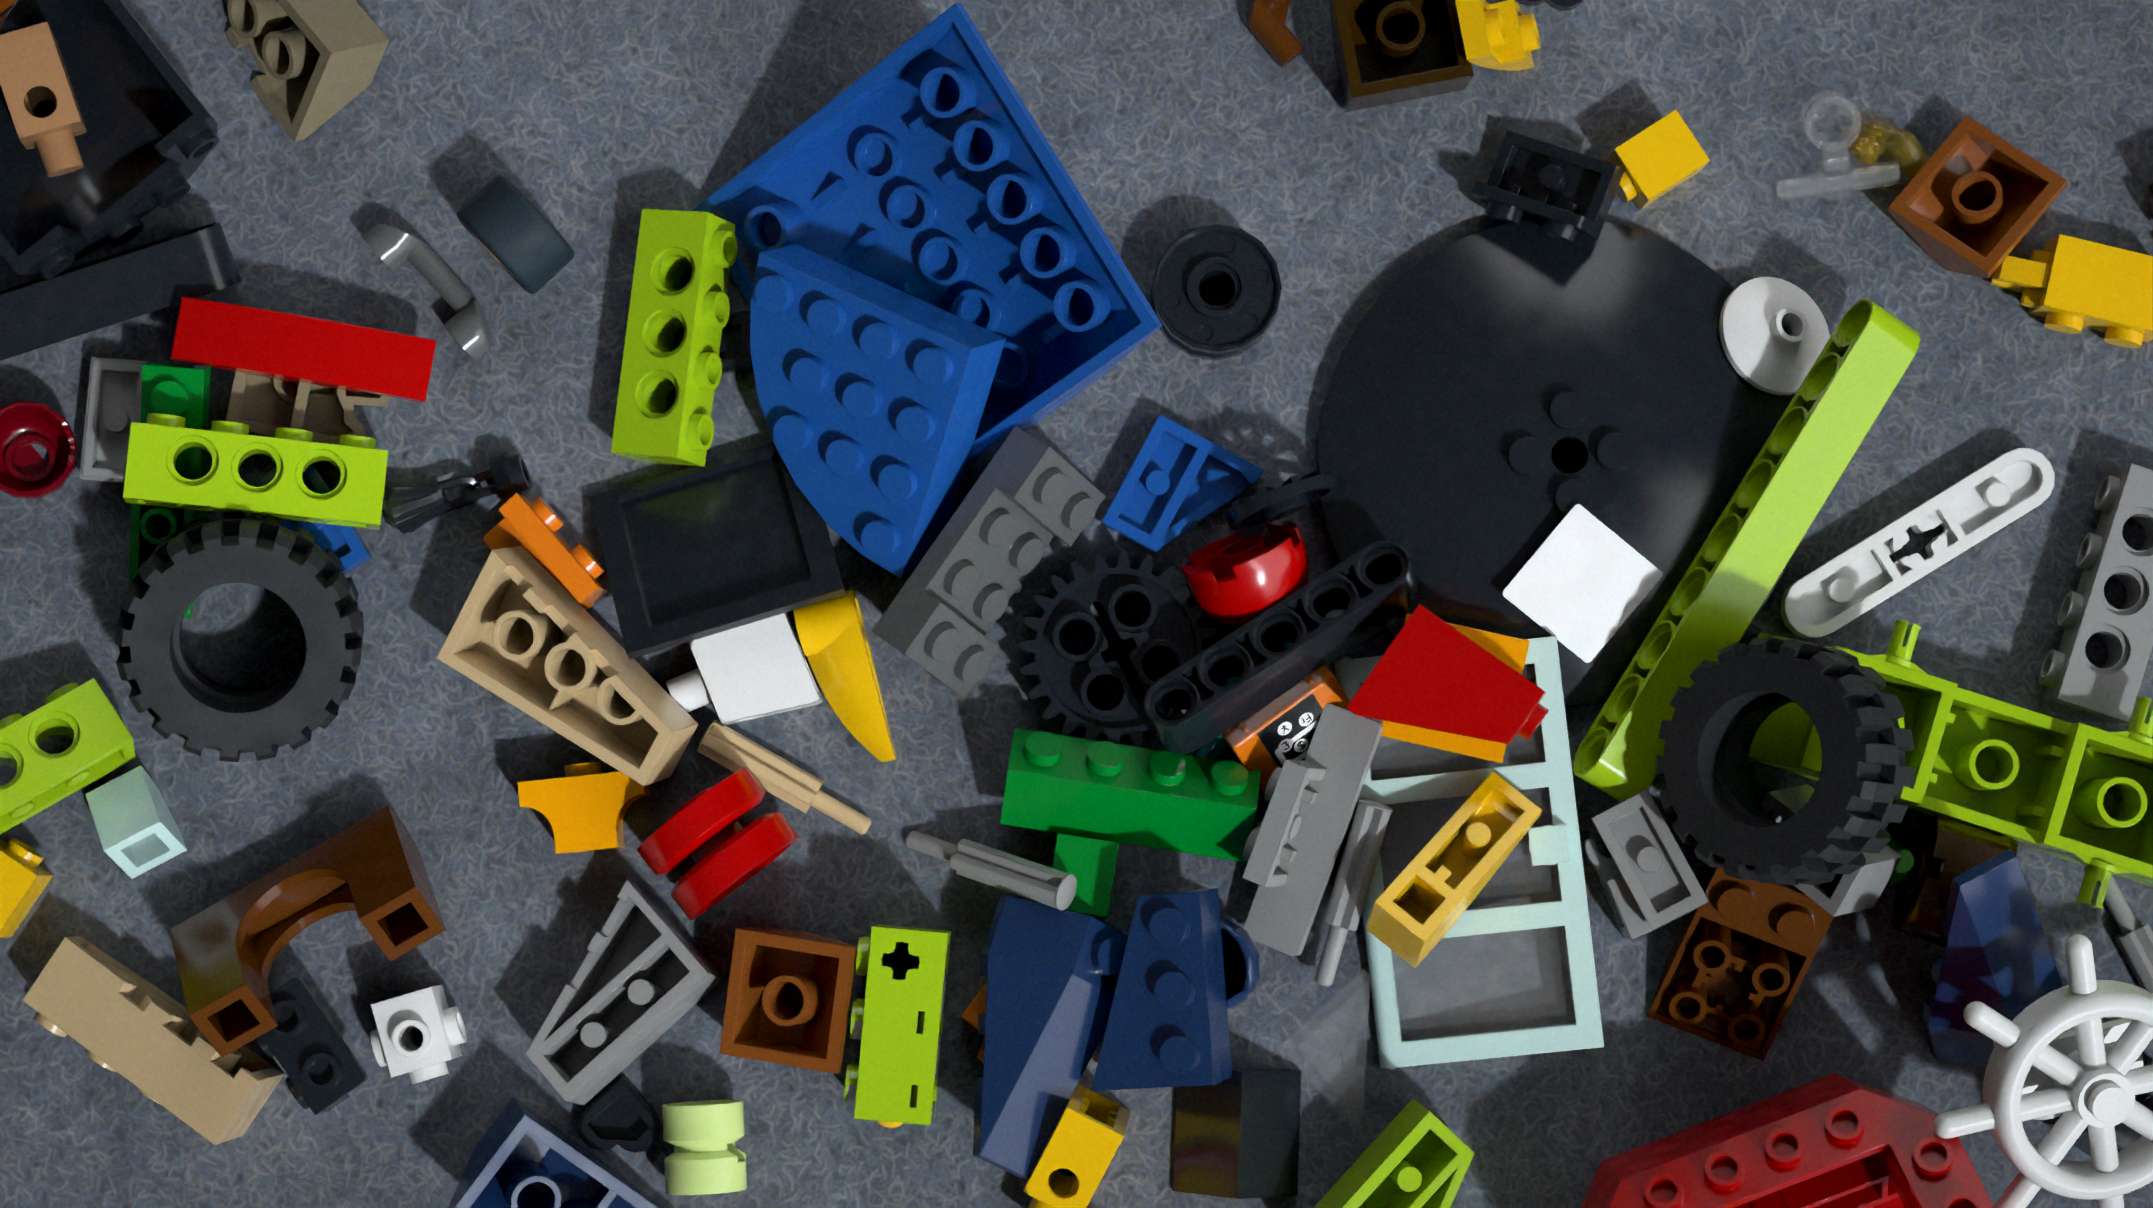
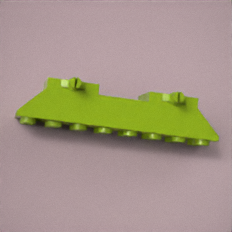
M1895 619L1886 654L1865 655L1840 646H1825L1849 653L1858 658L1860 666L1873 668L1885 679V688L1881 693L1897 695L1903 706L1905 714L1897 719L1900 728L1912 730L1915 746L1914 750L1905 751L1906 767L1916 768L1914 787L1904 786L1900 801L1908 804V810L1934 817L1935 813L1947 818L1950 817L2017 840L2018 845L2087 866L2078 897L2075 900L2080 904L2103 909L2102 905L2111 875L2153 887V701H2151V698L2136 696L2135 706L2127 731L2108 732L2083 723H2069L1959 688L1957 683L1928 675L1916 664L1910 662L1921 626L1914 623L1909 624L1908 621ZM1762 632L1757 633L1756 638L1790 639ZM1790 702L1771 713L1757 730L1750 747L1748 759L1818 781L1822 766V749L1815 725L1808 714L1797 703Z

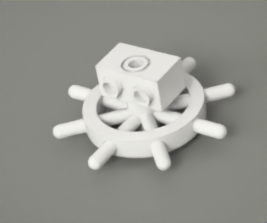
M2081 934L2069 937L2065 943L2070 985L2063 986L2040 997L2026 1007L2013 1021L1979 1001L1969 1003L1964 1009L1963 1016L1966 1023L1992 1039L1994 1044L1983 1081V1104L1941 1113L1934 1119L1933 1129L1939 1137L1944 1139L1990 1130L1997 1146L2019 1170V1173L1995 1203V1208H2026L2041 1187L2064 1197L2084 1200L2097 1199L2098 1208H2125L2124 1194L2142 1188L2153 1181V1111L2135 1100V1095L2153 1091V1064L2144 1066L2142 1052L2153 1039V993L2125 982L2096 980L2092 943L2086 936ZM2060 1116L2037 1148L2032 1146L2025 1134L2022 1122L2032 1119L2048 1120ZM2122 1122L2142 1136L2130 1146L2118 1152L2115 1126ZM2088 1126L2092 1160L2079 1162L2062 1160Z

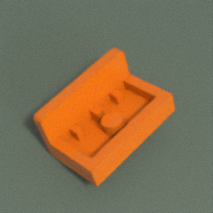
M516 493L498 509L505 518L485 534L483 538L491 551L522 546L586 611L609 592L607 587L598 578L605 571L603 567L581 543L575 548L568 544L557 531L564 525L563 521L540 496L532 502L529 498Z

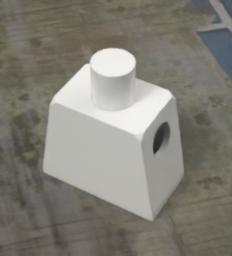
M787 612L690 641L689 644L699 668L666 681L671 697L686 712L713 702L721 723L725 725L810 707L823 702Z

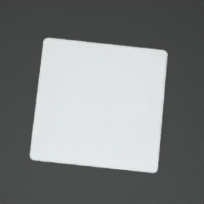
M1576 504L1507 585L1502 594L1552 636H1557V640L1580 659L1589 663L1658 583L1663 573L1584 507Z

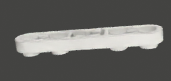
M2017 448L1995 458L1795 581L1785 590L1781 599L1780 614L1784 624L1792 633L1803 638L1816 639L1838 630L2041 505L2050 496L2054 487L2055 473L2050 461L2042 453L2031 448ZM1939 525L1943 527V532L1934 537L1925 546L1928 554L1925 560L1918 553L1902 557L1894 563L1890 559V554L1903 548L1902 546L1909 541V536L1906 532L1909 527L1916 534L1932 530Z

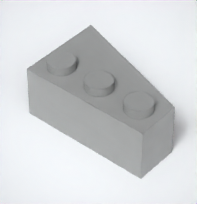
M626 880L617 897L620 899L600 933L596 932L587 947L589 952L570 985H565L526 1052L528 1058L567 1102L585 1105L723 980L646 890L629 880Z

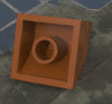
M766 925L736 928L719 1054L834 1074L841 1073L857 947L822 934Z

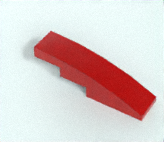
M182 297L170 359L292 383L299 381L356 393L363 391L424 403L426 401L437 340L308 316Z

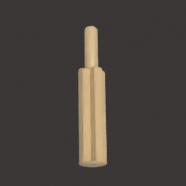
M714 720L704 732L697 752L734 773L744 767L748 768L764 790L804 813H807L810 806L861 835L866 834L871 819L821 791L820 788L824 781L717 720Z

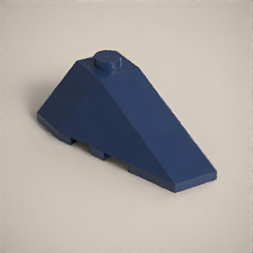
M1008 895L1000 896L981 953L980 976H987L986 1013L979 1014L978 1035H985L983 1073L976 1078L973 1156L1019 1178H1030L1106 1030L1128 935L1092 916L1068 910L1061 911L1048 905Z

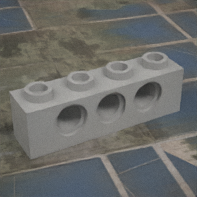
M2133 463L2115 469L2113 476L2107 474L2100 483L2094 501V508L2102 511L2095 534L2090 532L2086 534L2076 558V567L2083 569L2077 592L2069 591L2058 614L2057 624L2065 628L2058 651L2051 649L2048 652L2039 675V684L2047 686L2042 699L2043 702L2112 725L2129 722L2153 647V470ZM2127 519L2135 520L2144 530L2145 540L2140 550L2129 547L2123 538L2122 530ZM2110 576L2120 580L2126 589V601L2120 609L2111 606L2104 595V586ZM2092 635L2100 637L2108 648L2107 661L2101 668L2094 666L2086 656L2085 646Z

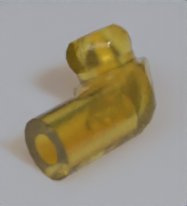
M1876 121L1860 126V133L1853 136L1849 141V151L1861 164H1873L1880 155L1892 159L1909 182L1931 158L1913 133Z

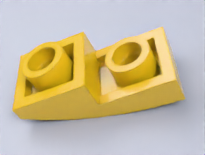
M1455 0L1466 59L1469 62L1480 67L1495 70L1520 71L1534 68L1531 51L1540 49L1541 44L1533 13L1524 15L1523 9L1515 0H1506L1489 4L1486 0Z

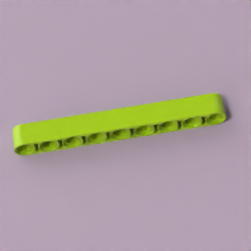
M1870 299L1858 301L1845 313L1579 745L1572 763L1573 772L1576 776L1621 803L1650 787L1656 777V756H1664L1665 740L1658 738L1662 720L1671 721L1676 710L1670 706L1672 697L1679 686L1690 688L1694 684V681L1690 678V673L1704 660L1719 662L1717 659L1719 650L1738 643L1913 360L1920 343V334Z

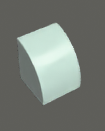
M141 765L85 794L103 851L131 879L187 851L182 834L165 800Z

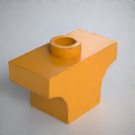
M601 762L565 765V777L517 782L519 806L539 811L550 822L554 834L555 854L624 848L623 820L628 808L636 800L651 795L650 784L643 786L620 771L602 773Z

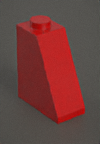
M1421 604L1417 606L1346 707L1358 716L1504 744H1511L1516 735L1528 741L1549 711L1540 704V701L1546 694L1544 690Z

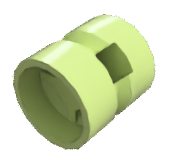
M725 1099L663 1104V1140L674 1146V1153L664 1159L666 1194L706 1195L746 1190V1153L735 1148V1142L745 1135L743 1100Z

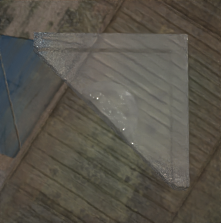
M1363 968L1278 1044L1281 1050L1355 1132L1363 1127L1370 975Z

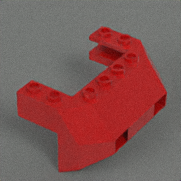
M1832 1073L1603 1160L1581 1208L1995 1207L1959 1138L1944 1139L1935 1133L1933 1122L1939 1115L1938 1113L1918 1102L1837 1073Z

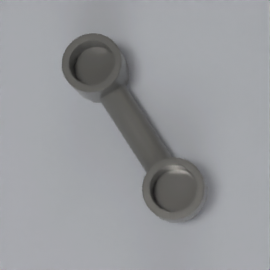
M382 223L373 224L361 235L362 239L394 273L409 261L453 308L456 314L443 326L476 362L491 349L492 343L488 323L478 299L433 252L425 241L402 229Z

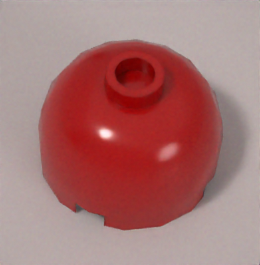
M1292 521L1268 522L1265 524L1269 534L1248 537L1237 541L1241 531L1211 542L1190 555L1189 559L1192 567L1182 565L1181 570L1197 605L1217 623L1240 628L1308 583L1310 564L1306 546L1297 524Z

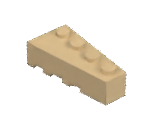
M522 546L491 551L437 659L639 784L646 786L671 777L698 723L634 658L629 660L626 650Z
M82 936L65 937L22 1000L37 1011L33 1017L37 1023L58 1036L66 1037L68 1034L86 1048L85 1054L90 1059L110 1071L121 1074L133 1083L143 1095L165 1107L214 1145L243 1136L285 1074L245 1046L221 1058L191 1020L187 1007Z

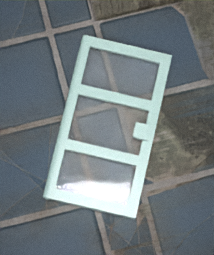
M1557 636L1524 639L1530 641L1522 676L1546 692L1540 704L1549 711L1528 741L1516 735L1511 744H1507L1502 764L1384 736L1380 737L1358 798L1374 800L1393 809L1362 910L1380 1068L1394 1070L1397 1067L1604 1047ZM1382 656L1356 659L1343 657L1338 661H1334L1335 678L1349 701L1353 699ZM1495 772L1542 809L1541 815L1454 926L1420 964L1413 968L1366 929L1374 902L1488 776ZM1357 801V803H1356L1355 809H1354L1353 814H1352V817H1351L1352 821H1353V817H1354V814H1355V811H1356V807H1357L1358 801Z

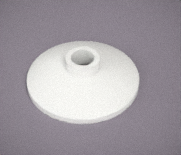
M1775 277L1754 278L1741 284L1728 296L1720 313V339L1730 364L1745 381L1755 388L1770 394H1796L1830 338L1826 320L1812 298L1796 285ZM1782 325L1785 327L1788 334L1783 330Z

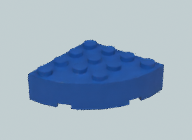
M798 244L759 252L750 299V352L758 399L773 443L795 484L823 520L861 555L899 578L906 577L913 573L950 519L1006 338Z

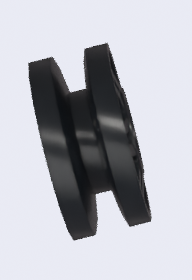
M1212 224L1192 228L1170 243L1156 265L1150 300L1152 309L1163 325L1160 327V330L1169 343L1191 357L1217 361L1240 356L1261 341L1278 312L1282 285L1277 263L1263 242L1241 228ZM1212 279L1221 280L1230 288L1232 299L1222 306L1209 305L1200 296V285Z

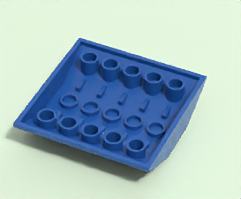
M961 3L952 5L692 210L712 214L721 209L727 221L736 225L735 234L756 267L759 252L798 244L1005 337L1006 341L965 470L999 450L1015 426L1024 431L1034 426L1095 383L1163 326ZM737 256L735 263L730 267V275L750 306L754 282Z

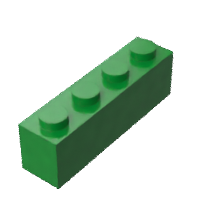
M1015 728L1000 824L1246 862L1243 860V851L1254 827L1261 769L1247 771L1241 763L1176 754L1171 751L1153 750L1115 744L1108 741H1096L1044 731Z

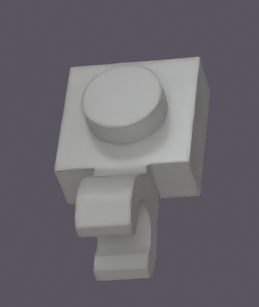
M1593 839L1583 841V854L1599 876V883L1623 938L1634 939L1651 932L1652 930L1612 856L1608 858L1602 856L1598 852L1597 845Z

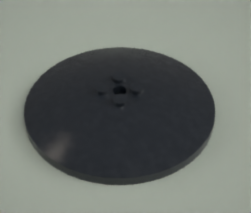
M1530 219L1521 220L1519 225L1507 223L1486 228L1458 239L1430 254L1395 281L1377 299L1359 322L1340 355L1329 381L1321 409L1316 442V470L1324 468L1325 472L1332 470L1339 488L1331 495L1321 498L1319 503L1327 536L1338 564L1376 541L1389 540L1399 543L1406 549L1418 585V600L1415 607L1408 614H1413L1417 606L1421 604L1445 622L1519 639L1550 637L1552 635L1507 600L1502 592L1574 505L1580 504L1663 573L1658 583L1591 662H1584L1557 640L1565 707L1604 704L1795 394L1775 395L1761 391L1745 381L1732 367L1721 344L1719 319L1726 299L1735 289L1701 260L1674 244L1644 231L1612 222L1604 223L1598 240L1577 234L1575 242L1570 243L1539 231L1542 221ZM1569 439L1577 442L1582 447L1585 454V462L1580 471L1564 473L1556 468L1553 464L1551 453L1557 441ZM1783 569L1782 573L1780 574V576L1778 577L1777 581L1775 582L1774 586H1773L1772 589L1770 590V592H1769V594L1767 595L1766 599H1765L1764 602L1762 603L1761 607L1764 605V603H1765V602L1767 601V599L1769 598L1771 592L1773 591V589H1774V587L1776 586L1777 582L1779 581L1781 575L1783 574L1784 569ZM1386 576L1376 583L1388 584L1394 581L1397 576ZM1406 615L1384 629L1393 640L1403 628ZM1525 664L1522 676L1537 686L1535 665Z

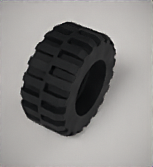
M229 512L225 513L223 520L210 522L207 517L189 523L186 531L179 535L171 533L157 545L155 552L149 558L144 559L135 573L121 605L122 609L115 631V644L119 645L120 652L116 664L120 679L129 681L132 688L128 698L138 713L147 710L154 717L151 728L165 739L172 733H175L185 739L183 750L201 756L205 747L220 751L219 761L239 762L240 754L255 752L257 761L276 757L278 748L289 744L295 750L311 741L312 731L317 727L324 729L328 727L338 716L339 706L342 701L349 699L356 683V675L362 655L364 621L363 611L359 610V594L352 577H345L341 570L342 561L331 548L322 550L314 543L315 535L301 526L296 531L281 526L282 518L266 514L262 516V520L245 519L244 513ZM248 583L268 589L281 597L296 613L302 633L301 650L290 671L273 683L255 688H235L222 685L202 674L188 659L181 642V625L184 614L197 596L217 585Z
M1772 637L1754 638L1748 645L1734 643L1719 650L1717 654L1719 662L1708 660L1701 662L1690 673V678L1694 681V684L1690 688L1679 686L1672 697L1670 706L1676 710L1671 721L1662 720L1658 734L1659 739L1665 740L1664 756H1656V776H1665L1667 789L1660 791L1659 795L1664 811L1676 813L1679 818L1673 823V829L1682 842L1698 844L1694 849L1696 857L1710 867L1723 868L1727 876L1744 881L1785 885H1816L1833 881L1836 874L1849 875L1863 867L1866 858L1862 852L1879 853L1891 840V835L1885 831L1889 822H1902L1908 808L1907 803L1900 801L1903 787H1914L1916 768L1906 767L1905 751L1915 749L1912 730L1899 727L1897 719L1904 716L1905 710L1897 695L1881 693L1885 688V679L1873 668L1860 666L1857 657L1842 650L1792 639L1783 640ZM1795 702L1808 714L1818 732L1822 749V766L1817 786L1809 801L1794 816L1779 823L1764 812L1752 792L1748 776V756L1753 738L1765 719L1781 706Z

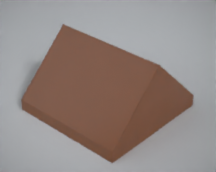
M1966 115L1891 203L1888 210L1895 220L1944 270L1989 278L2067 186V180Z

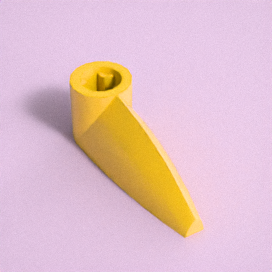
M853 588L845 590L846 595L793 610L802 649L834 713L853 737L880 762L895 760L897 758L855 590Z

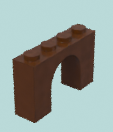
M389 805L169 929L188 1015L221 1058L278 1026L268 989L269 972L278 954L287 943L314 922L336 913L357 911L359 920L390 962L446 930L420 851Z

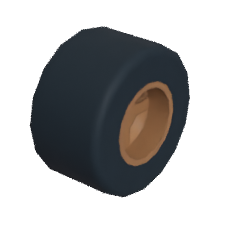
M501 175L494 177L457 212V218L467 231L529 294L537 293L574 258L573 249L555 227L510 181Z

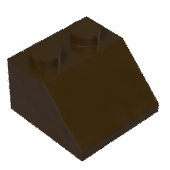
M1329 0L1333 49L1345 112L1466 89L1474 74L1471 62L1466 59L1455 0Z

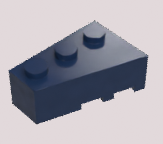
M1218 888L1155 892L1138 896L1091 1091L1215 1085L1231 1078L1232 1067Z

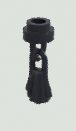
M507 452L490 456L491 469L474 476L459 475L432 484L393 487L383 498L382 515L385 523L398 529L403 534L407 532L412 533L434 518L472 505L483 497L499 493L505 503L516 493L522 495L523 491L532 488L525 461L521 454L510 457ZM494 479L495 484L482 488L481 482ZM460 486L462 497L449 501L445 491Z

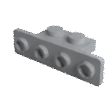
M1326 704L1319 718L1305 760L1285 759L1283 767L1276 768L1272 773L1264 794V800L1269 805L1261 827L1256 826L1252 830L1243 851V860L1248 863L1242 878L1259 885L1243 929L1247 930L1252 940L1290 956H1299L1302 953L1382 735L1384 726L1381 722L1355 715L1350 710L1334 704Z

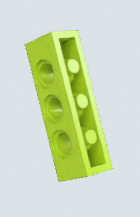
M642 209L610 453L642 462L705 467L707 450L711 447L714 439V423L711 417L714 391L722 377V363L719 357L722 328L726 326L730 314V303L727 296L730 267L735 263L738 251L735 224L709 212ZM692 267L691 279L682 289L683 275ZM684 327L683 340L679 347L674 349L675 336ZM676 388L675 402L667 411V397Z
M158 413L147 414L146 423L131 422L123 499L126 503L216 513L240 512L244 513L245 516L262 517L268 514L282 518V520L380 530L388 450L376 449L377 439L356 435H339L338 445L313 442V432L294 428H275V437L249 435L250 425L231 421H211V430L185 428L186 418ZM192 447L204 449L212 457L210 471L204 477L196 480L186 479L176 471L178 456L184 450ZM255 454L269 457L277 467L273 480L261 487L248 485L239 475L242 462ZM318 461L331 463L340 474V481L337 487L324 494L309 490L303 482V474L306 468Z
M94 678L80 686L78 683H69L58 688L46 698V705L24 717L18 713L0 721V766H8L17 771L15 777L9 783L0 786V834L136 758L133 737ZM52 735H65L73 740V743L66 751L58 754H49L39 748L41 743Z

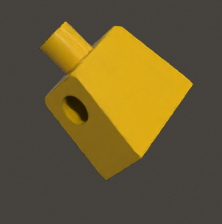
M1078 1084L1036 1167L1026 1182L1023 1191L1033 1197L1028 1208H1087L1124 1138L1131 1110ZM1058 1169H1068L1076 1176L1063 1175Z

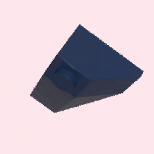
M2010 848L1954 877L1952 880L1941 932L1947 939L1944 958L1934 961L1931 977L1937 983L1934 999L1925 1001L1922 1013L1928 1044L1936 1059L1986 1068L1994 1049L1993 1040L1966 1023L1963 1016L1965 1007L1971 1002L1979 1001L2013 1021L2017 1015L2034 1001L2051 991L2063 987L2019 861Z
M512 1097L475 1146L448 1208L664 1207L560 1129Z

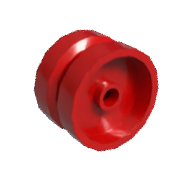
M746 767L733 773L714 787L706 788L682 805L665 820L666 823L649 836L637 849L655 875L671 874L691 860L695 861L696 865L674 884L671 892L672 898L689 920H693L723 900L779 857L800 838L781 812L767 813L745 828L741 825V822L763 803L766 794Z

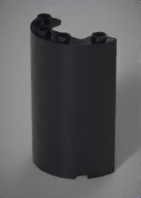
M18 0L0 27L1 35L48 22L58 42L87 130L86 133L75 136L84 167L61 176L47 177L38 147L26 150L20 141L0 85V253L17 274L32 275L41 273L45 279H50L65 271L74 261L92 253L109 242L114 247L126 244L144 228V224L140 219L158 205L161 208L170 207L187 195L191 189V185L187 180L219 142L217 137L218 127L215 119L122 0ZM48 101L39 104L34 112L36 117L44 118L50 116L56 108L54 102Z

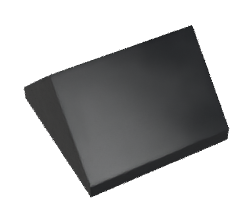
M1232 1067V1077L1215 1085L1176 1087L1173 1191L1234 1199L1297 1196L1301 1070Z

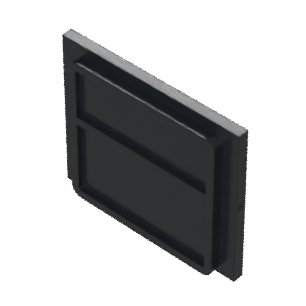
M773 442L705 462V467L691 466L589 497L607 571L605 577L610 584L629 660L846 595L827 523L797 487Z

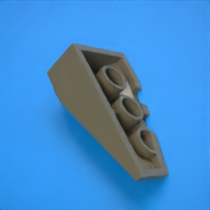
M225 0L231 27L225 33L234 50L248 45L263 74L256 76L251 81V84L259 100L294 142L306 139L371 85L390 41L356 0Z

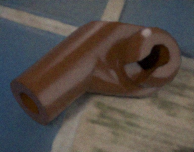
M1250 0L1247 18L1250 31L1281 68L1285 67L1304 50L1303 45L1285 25L1290 0Z

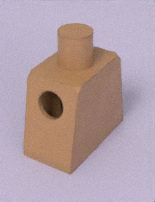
M48 22L1 34L0 85L20 141L26 150L38 147L47 177L61 176L83 168L84 164L75 136L82 135L87 130L58 42ZM48 101L54 102L56 109L50 116L44 118L36 117L34 110L39 104Z

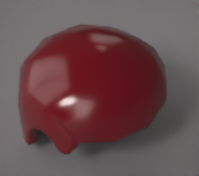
M18 400L0 408V490L14 498L40 499L62 489L76 466V441L66 419L42 402ZM31 444H38L49 453L48 464Z

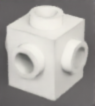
M443 985L431 986L371 1004L377 1025V1030L370 1032L372 1049L379 1066L384 1067L388 1065L391 1078L409 1072L412 1084L449 1074L446 1061L462 1057L459 1044L467 1041L465 1025L458 1007L449 1008ZM416 1027L423 1034L421 1046L413 1038V1032Z

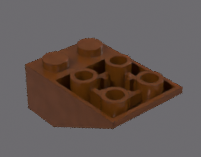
M1704 863L1697 881L1709 902L1683 916L1647 1017L1763 1061L1833 916L1794 885L1744 881L1727 876L1723 868L1710 867Z

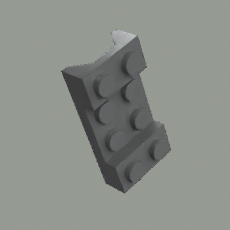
M1015 426L871 632L914 661L933 678L963 698H966L973 686L984 677L990 662L1000 649V647L985 637V634L992 624L1005 612L1009 600L1029 571L1040 562L1044 550L1052 538L1056 537L1071 547L1082 530L1092 522L1096 510L1106 496L1049 445Z

